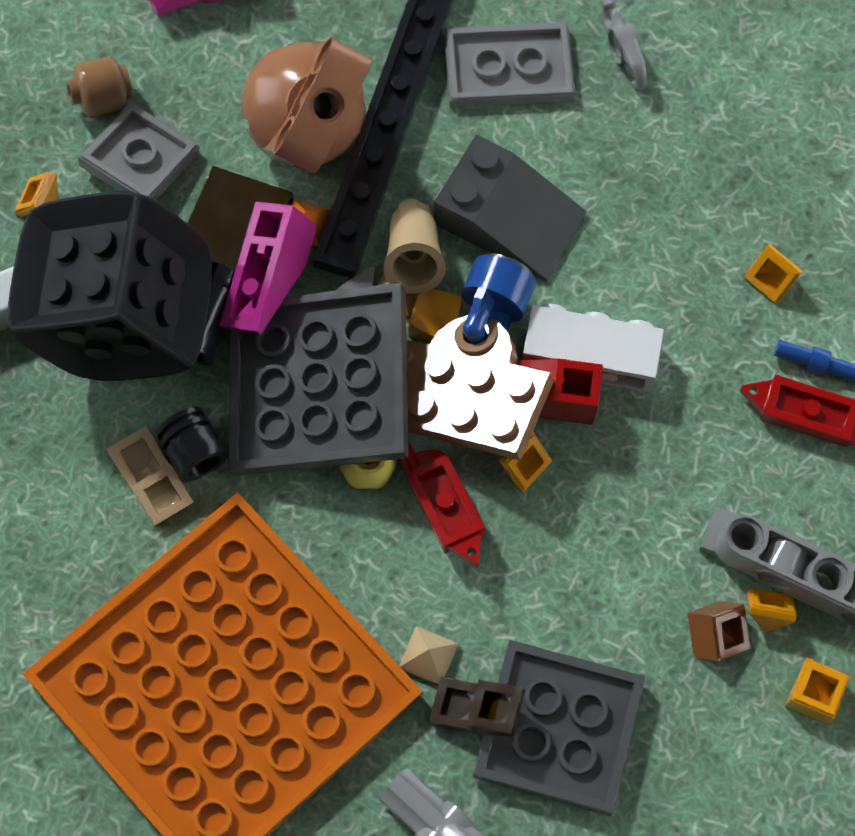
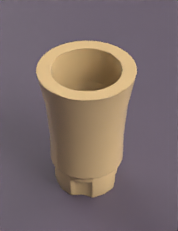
M417 199L405 200L399 203L398 209L392 214V220L389 225L388 252L383 267L388 283H401L405 288V293L418 294L435 288L442 281L446 272V264L439 246L437 223L434 219L433 211L428 204L420 203Z

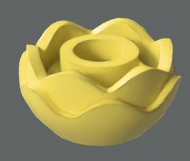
M396 459L376 461L369 465L364 463L339 465V468L349 485L353 488L379 489L387 484L395 471Z

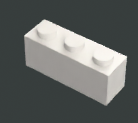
M557 304L532 305L522 360L559 358L603 364L601 384L651 393L656 379L664 329L656 328L651 323L643 320H631L629 322L613 320L608 315L600 312H587L585 314L570 312Z

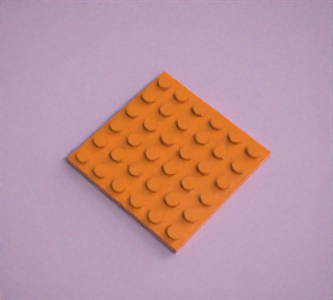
M238 492L23 673L29 683L162 836L270 835L423 696V691Z

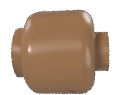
M112 57L77 63L73 71L74 79L66 81L71 104H79L84 114L89 117L119 112L125 107L126 99L132 98V87L128 70L125 65L119 66Z

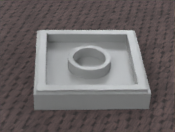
M130 103L78 157L81 168L117 191L143 194L157 200L199 154L200 145L135 104Z

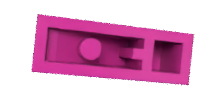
M255 202L219 326L221 328L262 334L306 267L317 225L294 206Z

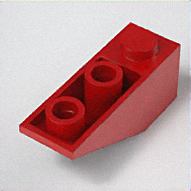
M559 358L516 362L518 366L549 372L554 380L539 418L593 425L599 404L603 364Z

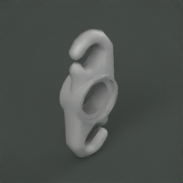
M603 0V25L608 36L610 50L612 54H617L613 56L617 64H624L627 74L635 77L632 81V86L636 90H642L646 86L647 71L637 32L632 23H624L620 11L617 9L613 10L616 6L615 0Z

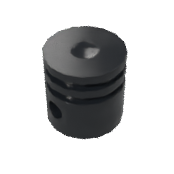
M190 407L173 414L163 421L155 431L158 441H160L168 459L183 482L197 480L216 470L228 457L225 447L219 440L209 419L205 417V412L201 407Z

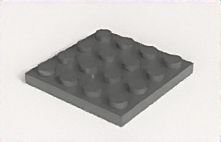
M401 283L285 297L262 334L230 330L228 471L231 474L240 476L408 458L406 293Z

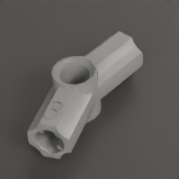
M408 768L398 774L379 797V801L415 833L414 836H483L478 832V828L462 810L448 800L444 802L427 784Z

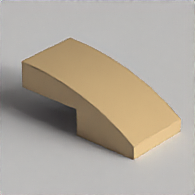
M147 426L106 449L154 526L194 503Z

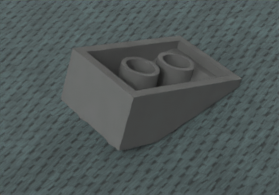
M476 134L434 201L433 215L438 227L489 253L500 254L517 260L525 265L534 276L547 282L587 211L516 154Z

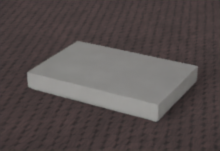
M568 22L444 28L449 107L570 102L575 100Z

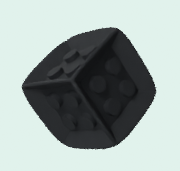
M112 191L69 197L44 203L30 211L20 234L8 301L9 329L14 337L26 348L67 373L82 378L98 381H125L162 377L184 372L194 366L203 343L212 283L210 248L202 236L189 224L160 202L143 194Z

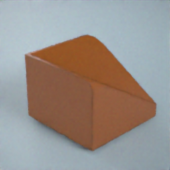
M721 601L688 613L693 654L696 658L720 661L750 649L744 604Z

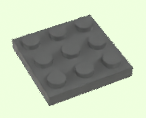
M509 639L498 683L522 687L526 691L514 736L484 735L473 778L612 816L646 676Z

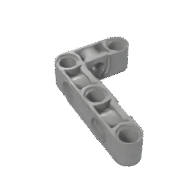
M747 515L734 518L719 533L715 541V550L719 559L726 565L855 627L854 563L800 537L779 530ZM739 533L746 537L749 543V550H742L736 547L732 541L731 534ZM817 572L824 573L831 579L833 585L831 591L819 585L816 578Z

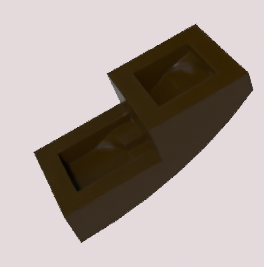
M441 677L429 722L435 727L467 733L514 736L526 690L522 687L480 679L476 684Z

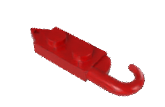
M776 374L772 380L741 386L740 393L762 414L760 420L841 446H855V399ZM750 390L755 391L756 394H751Z
M408 441V458L398 459L440 546L445 554L452 552L474 567H479L482 537L486 536V529L448 455L435 449L414 453ZM471 552L476 553L474 556L468 555Z

